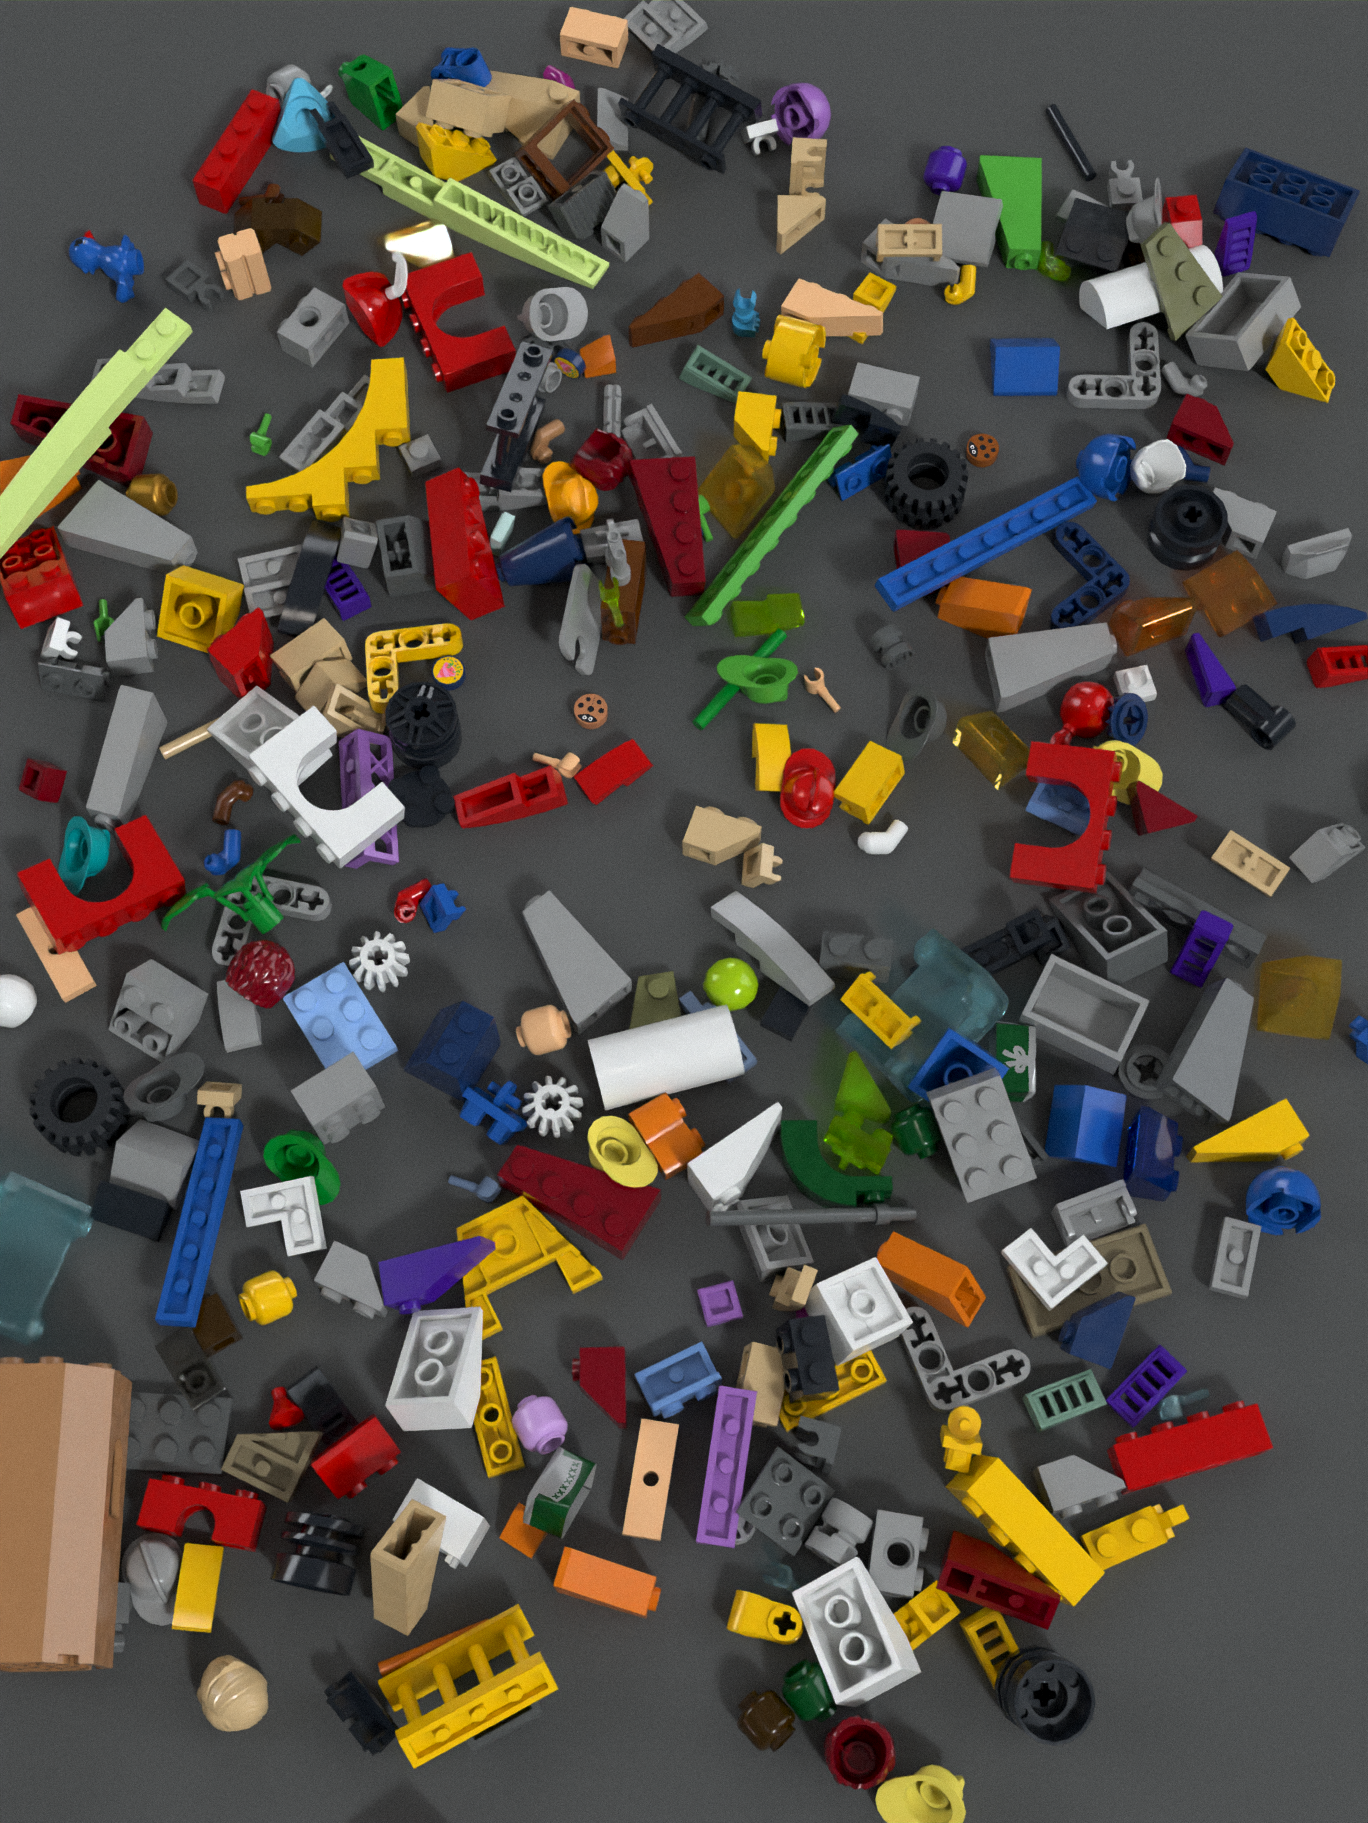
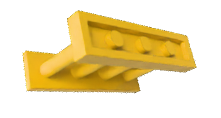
M519 1604L377 1680L393 1711L396 1712L403 1708L408 1724L396 1730L395 1734L414 1769L558 1690V1686L540 1651L529 1656L524 1641L535 1635ZM510 1650L516 1665L494 1676L488 1661ZM474 1669L480 1684L458 1696L453 1680ZM439 1689L444 1704L422 1715L417 1700Z

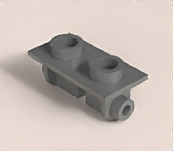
M52 658L51 661L46 660L45 663H38L42 690L106 702L105 685L111 684L112 672H108L105 667L98 668L84 665L81 670H78L77 663L61 661L58 658Z

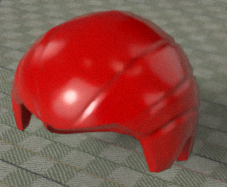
M1083 681L1070 687L1064 695L1059 711L1064 725L1060 731L1052 735L1050 743L1070 745L1072 738L1076 735L1084 738H1094L1100 735L1109 725L1105 722L1110 717L1108 707L1114 706V697L1110 691L1096 682Z

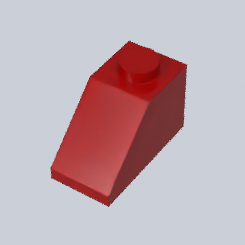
M1197 195L1165 198L1162 209V224L1164 222L1170 223L1188 249L1202 245V216Z

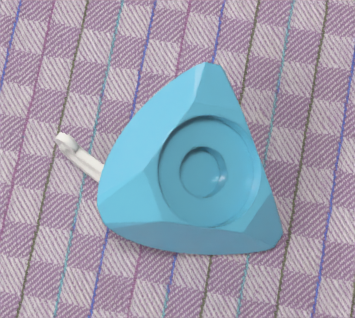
M296 78L292 81L282 103L273 132L272 142L277 148L290 152H311L326 148L310 119L309 111L316 108L325 122L332 120L326 110V103L328 101L325 98L331 93L333 86L330 84L319 93L303 78Z

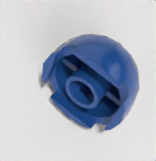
M1103 434L1091 440L1084 450L1079 452L1076 459V468L1079 469L1080 481L1094 496L1116 501L1118 500L1115 497L1117 492L1122 495L1125 493L1131 481L1130 465L1133 459H1130V449L1136 451V444L1133 438L1118 434Z
M1285 1166L1268 1169L1256 1175L1247 1188L1246 1215H1248V1222L1261 1226V1232L1272 1235H1283L1281 1228H1295L1296 1234L1303 1233L1315 1227L1321 1219V1201L1318 1189L1309 1176L1299 1170Z

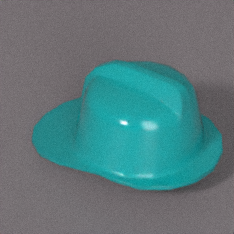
M74 816L66 827L64 847L58 867L59 876L74 896L82 889L87 877L95 876L105 868L110 849V832L106 829L88 826L86 820L81 816Z

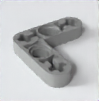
M1140 322L1133 325L1130 329L1127 339L1128 375H1077L1069 382L1066 393L1068 402L1078 408L1149 409L1155 406L1161 392L1159 343L1156 328L1149 323ZM1139 335L1144 336V340L1147 341L1144 349H1140L1141 339L1138 337ZM1140 360L1147 361L1152 365V369L1147 371L1140 370L1135 363ZM1143 382H1147V393L1150 396H1144L1143 391H1141ZM1116 387L1122 392V395L1111 397L1107 395L1105 389ZM1077 388H1083L1086 395H1080V391ZM1095 388H1100L1098 396H1096L1097 390H1095Z
M262 875L272 896L281 889L290 891L291 898L287 903L278 905L271 901L282 915L309 921H320L330 914L332 903L328 893L323 888ZM254 876L252 885L256 891L250 893L254 895L259 892L263 896L257 879ZM242 892L228 895L227 900L246 911L242 906L245 899ZM298 893H301L302 900L306 902H314L315 898L319 897L323 905H317L315 910H311L308 903L298 901ZM226 906L224 907L212 946L213 959L217 966L224 971L228 970L230 961L234 957L232 955L228 961H225L221 954L222 952H228L230 949L231 941L228 936L234 938L233 949L237 953L243 945L251 942L255 931V925L250 920H248L244 928L239 930L232 929L229 923L231 918L237 915V913Z
M916 1306L906 1309L909 1316H913L916 1321L923 1320L924 1324L920 1327L923 1340L928 1336L932 1339V1341L923 1342L916 1348H913L911 1343H917L918 1341L915 1331L913 1329H906L900 1334L925 1398L930 1407L936 1412H951L958 1406L969 1405L1017 1386L1030 1373L1031 1366L1028 1357L1020 1350L1015 1349L1003 1351L953 1371L928 1312ZM927 1349L935 1351L940 1360L938 1367L931 1370L922 1367L918 1359L920 1352ZM1008 1358H1011L1013 1363L1020 1362L1022 1367L1018 1371V1377H1014L1012 1372L1000 1375L998 1378L1002 1384H996V1376L989 1366L990 1364H994L995 1371H998L1007 1365ZM973 1371H981L988 1377L989 1384L984 1391H975L969 1386L968 1375ZM960 1377L961 1387L968 1396L967 1398L963 1399L962 1392L959 1391L951 1395L949 1398L950 1404H945L943 1399H935L934 1395L937 1394L939 1385H942L945 1390L952 1389L958 1385L955 1378Z

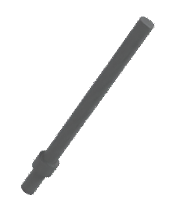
M887 1203L871 1204L870 1207L732 1210L707 1211L706 1213L707 1226L870 1222L873 1226L889 1225L890 1222L915 1221L916 1209L914 1206L890 1207Z

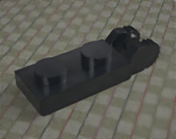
M334 101L326 103L327 113L332 120L325 122L316 108L309 111L310 119L318 135L346 179L374 168L372 156L346 115H342Z

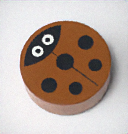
M988 434L974 435L969 439L966 447L968 461L977 467L992 465L996 461L999 452L997 440Z

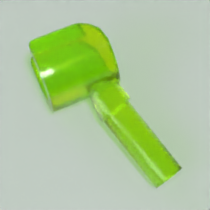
M613 577L614 588L608 590L603 588L602 581L600 580V598L608 603L615 626L621 627L624 623L618 606V599L620 597L619 581Z

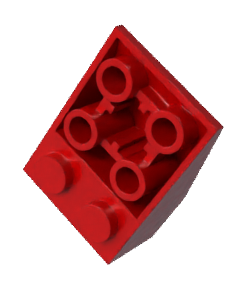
M54 526L47 529H37L30 533V535L17 539L0 559V581L5 598L20 629L84 606Z

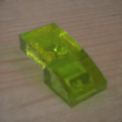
M799 593L768 594L765 601H733L730 606L735 637L771 634L777 628L785 631L803 626L805 623Z

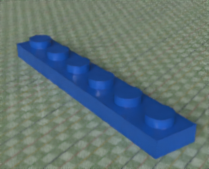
M205 1117L155 1317L159 1325L196 1327L244 1127L240 1119Z

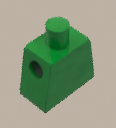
M365 54L358 56L352 62H344L339 67L338 75L344 81L350 102L379 129L385 130L396 121V113L403 107L392 69Z

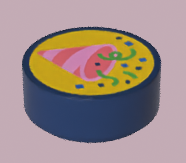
M560 349L553 359L558 369L568 378L579 379L586 370L582 357L571 349Z
M451 655L438 658L432 666L434 683L448 691L459 688L466 679L463 662Z

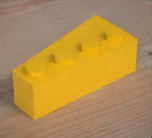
M975 1455L970 1461L968 1473L959 1472L945 1486L961 1502L963 1507L988 1529L987 1532L990 1536L1015 1556L1014 1561L1061 1595V1603L1074 1607L1104 1575L1105 1572L998 1457Z

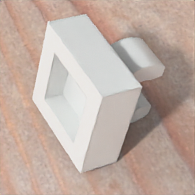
M771 119L746 126L741 131L744 144L752 142V153L754 156H757L761 153L759 148V142L761 141L768 144L770 152L776 149V141L772 136L779 130L776 119Z
M57 617L47 630L40 658L51 661L52 658H57L60 654L65 659H74L78 652L70 649L66 642L78 644L82 636L74 631L68 632L70 622Z
M1147 665L1120 670L1114 673L1113 680L1119 696H1122L1123 693H1134L1139 695L1144 702L1155 700L1157 692Z

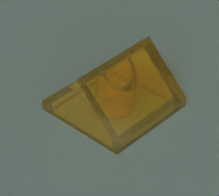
M993 711L964 716L958 721L953 743L997 790L1027 768L1030 749Z

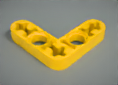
M445 623L379 631L369 635L365 641L368 696L371 708L377 713L385 714L389 699L400 689L398 663L440 658L446 655L453 656L459 653L463 648L460 628L454 624ZM413 640H419L423 642L420 646L415 648H410L406 646L408 642ZM382 668H387L391 670V672L385 676H377L374 674L377 670ZM381 689H387V698L382 699Z

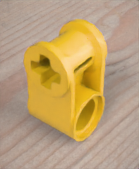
M736 1590L726 1629L756 1639L762 1638L782 1645H790L801 1638L804 1624L795 1608L771 1601L754 1593ZM785 1615H790L791 1622L796 1625L795 1630H787L786 1635H780L781 1631L775 1623L777 1620L783 1621Z

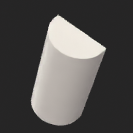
M1205 245L1189 248L1218 291L1222 293L1223 282L1220 268L1211 250ZM1146 262L1084 281L1080 287V308L1106 329L1161 312L1160 297L1155 282L1151 280Z
M727 1005L588 1040L605 1111L656 1098L665 1092L671 1094L745 1075L738 1038Z

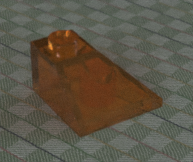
M1144 597L1134 602L1133 600H1126L1116 606L1109 625L1124 654L1128 657L1186 635L1198 608L1199 601L1196 597Z

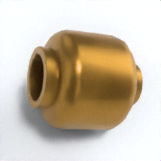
M164 474L136 475L131 480L126 490V497L155 515L164 516L168 515L176 505L178 493L175 484Z

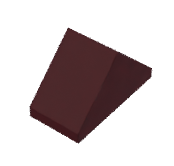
M1140 780L1130 783L1126 789L1138 836L1192 823L1198 817Z

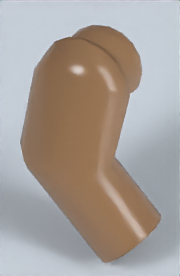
M559 419L551 421L535 432L530 454L533 460H538L540 464H546L551 460L553 452L548 448L549 442L565 431L564 425Z

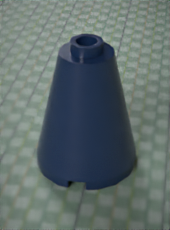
M569 515L561 518L500 555V562L496 563V569L501 582L507 581L509 586L571 582L576 565L586 564L589 567L582 539L578 538L577 534L573 535L572 530L576 529L577 526L572 516Z

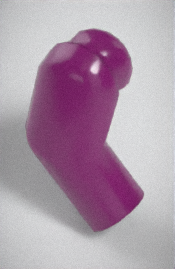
M552 65L546 67L543 73L544 79L553 80L575 89L573 79L568 74Z

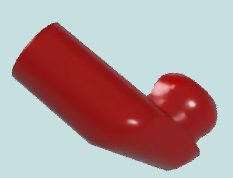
M427 878L401 890L397 894L394 906V916L397 921L408 923L414 919L419 900L423 899L432 887Z

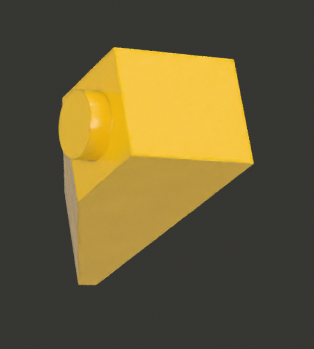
M1284 1099L1194 1146L1186 1157L1189 1162L1272 1161L1280 1156L1284 1160H1288L1304 1150L1301 1145L1310 1135L1288 1100Z

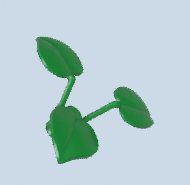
M294 834L270 847L254 863L242 869L235 879L225 883L217 892L207 888L209 886L208 883L189 891L167 912L162 920V929L166 932L171 919L188 908L195 900L209 896L240 915L245 922L250 920L262 935L267 933L284 916L271 902L274 900V897L269 893L262 876L267 864L287 845L301 843L300 838ZM254 876L257 879L263 896L259 892L252 895L249 891L251 890ZM242 892L247 898V901L242 905L246 911L222 896Z

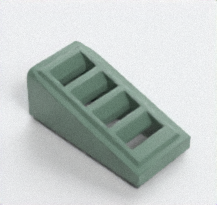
M697 345L683 368L679 379L691 386L736 404L738 391L744 392L752 377ZM697 366L703 367L702 371L698 370ZM709 370L715 372L713 377L707 375ZM721 375L727 377L723 384L718 382ZM733 380L739 382L734 391L729 388Z
M1091 1369L1029 1392L1022 1398L1037 1433L1107 1404ZM1085 1381L1094 1401L1087 1403L1078 1383ZM1072 1387L1080 1406L1074 1408L1066 1388ZM1056 1392L1059 1393L1067 1410L1063 1413L1060 1412L1053 1396ZM1044 1397L1054 1415L1050 1418L1047 1417L1040 1401Z

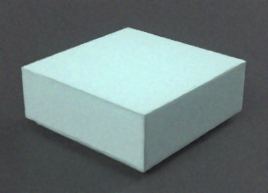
M507 512L502 513L489 540L492 554L500 557L513 532L515 516Z

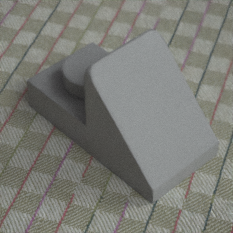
M343 517L341 526L342 537L337 561L368 568L378 541L376 524Z

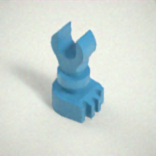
M740 288L735 292L733 306L736 309L732 316L731 327L733 332L741 337H755L756 332L759 333V313L754 311L757 295L753 290L749 299L740 296Z

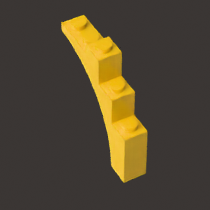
M404 357L371 360L370 384L364 405L351 429L338 445L323 458L294 475L271 483L246 486V499L252 512L267 515L280 510L304 512L309 508H313L317 520L336 522L343 517L350 518L348 482L367 484L372 480H380L379 445L385 444L394 447L411 441L408 379Z

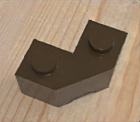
M253 198L235 212L233 234L237 235L238 231L251 228L255 231L262 254L278 243L292 252L303 256L321 243L322 211L298 198H284V203H266L265 198Z

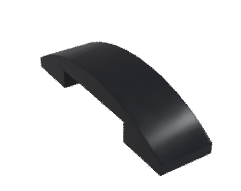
M316 520L312 521L292 576L277 630L278 633L296 638L316 623L320 603L333 562L338 554L342 537L340 527Z
M1038 908L1005 923V928L949 955L942 957L940 954L910 968L909 970L924 1001L944 996L988 978L1025 959L1052 942L1053 938Z

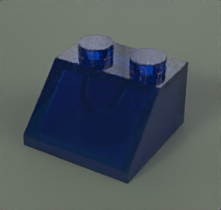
M1146 1106L1140 1107L1128 1126L1123 1179L1131 1197L1165 1202L1171 1192H1176L1178 1187L1179 1171L1174 1170L1175 1157H1180L1183 1137L1177 1135V1122Z

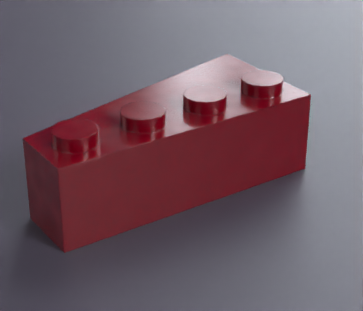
M18 394L10 424L21 440L38 447L72 403ZM121 412L109 426L112 433L82 467L129 487L131 480L136 475H142L153 432L144 416Z
M695 456L629 460L628 476L634 487L638 505L647 524V530L656 550L657 559L670 597L702 595L706 579Z
M520 1145L515 1147L497 1174L500 1186L518 1197L523 1195L534 1207L622 1261L661 1201V1189L649 1185L637 1188L624 1186L612 1180L604 1171Z

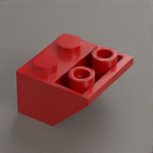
M258 607L253 612L243 615L238 620L236 626L226 634L216 637L211 646L207 648L219 680L239 700L255 686L265 690L271 685L273 661L270 655L274 652V641L264 613Z

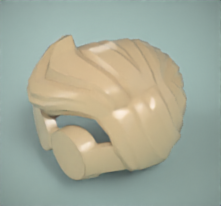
M225 1655L214 1659L204 1670L201 1685L197 1691V1698L201 1704L203 1714L213 1727L228 1732L248 1729L257 1724L262 1719V1716L267 1713L269 1704L267 1681L255 1668L231 1655Z

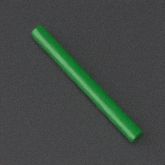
M777 628L753 656L769 658L787 638L786 633ZM727 683L692 721L693 725L697 729L703 730L740 690V686Z

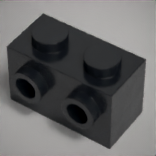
M825 1315L789 1319L776 1329V1345L779 1354H781L784 1369L783 1381L789 1395L790 1404L826 1399L840 1390Z

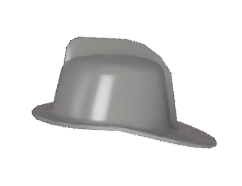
M1159 178L1155 180L1154 195L1136 203L1126 217V226L1131 242L1141 244L1162 225V193Z
M574 288L542 289L536 292L535 295L530 296L524 303L522 314L518 315L517 319L523 321L529 333L537 336L542 341L566 340L578 336L584 330L588 319V309L585 299Z
M160 1533L142 1535L133 1541L124 1552L121 1567L124 1582L131 1583L132 1603L139 1616L150 1624L164 1626L172 1624L183 1553L174 1539Z

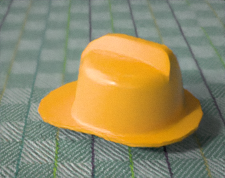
M562 461L552 462L545 468L542 475L551 518L555 523L565 516H572L577 526L576 529L572 530L573 534H580V530L590 528L594 520V512L598 506L597 491L591 482L582 478L574 469L570 468L569 463Z

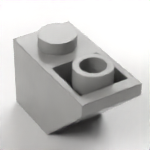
M624 183L619 188L603 221L601 238L602 247L625 263L649 240L648 199L641 191L634 190Z
M1215 487L1213 492L1223 501L1228 513L1227 528L1221 538L1224 546L1256 559L1277 511L1269 509L1262 503H1254L1237 496L1231 491H1223Z
M136 598L104 632L106 662L114 677L154 672L153 659H158V648L156 640L151 637V630L156 629V619L153 609L148 610L143 598Z
M1342 822L1317 830L1289 858L1310 882L1314 883L1332 874L1363 851L1365 846L1360 842L1361 837L1359 833L1350 825H1345Z
M334 1241L314 1279L316 1285L322 1289L320 1295L337 1304H340L342 1299L354 1304L353 1310L369 1319H373L375 1314L385 1318L388 1310L384 1306L383 1295L370 1259L367 1255Z
M1075 1455L1038 1466L1032 1472L1045 1508L1051 1515L1059 1513L1061 1519L1083 1512L1081 1505L1095 1501L1097 1507L1117 1501L1119 1499L1116 1493L1126 1488L1123 1479Z

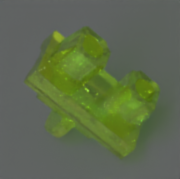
M849 1109L841 1117L836 1114L830 1123L823 1141L833 1147L831 1151L842 1157L838 1167L845 1171L849 1164L852 1163L861 1170L866 1167L878 1175L892 1150L890 1145L893 1135L882 1128H876L872 1136L860 1129L864 1119L852 1109Z

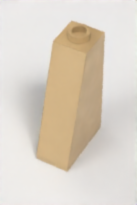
M411 1499L371 1552L374 1619L407 1636L427 1610L447 1517L414 1499Z

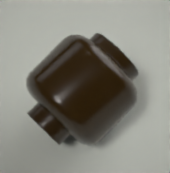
M753 1690L738 1705L742 1713L738 1718L737 1727L756 1749L760 1751H766L769 1748L773 1752L777 1751L796 1731L793 1727L795 1713L773 1690H766L760 1695L756 1690Z

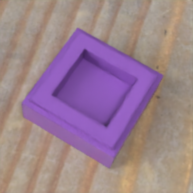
M733 1280L697 1289L707 1327L743 1318Z

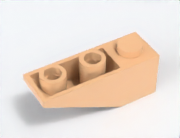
M800 278L781 305V315L824 326L826 337L853 336V332H866V336L881 335L883 333L882 311H879L874 306L854 301L844 294H837L822 288L817 283L807 282Z

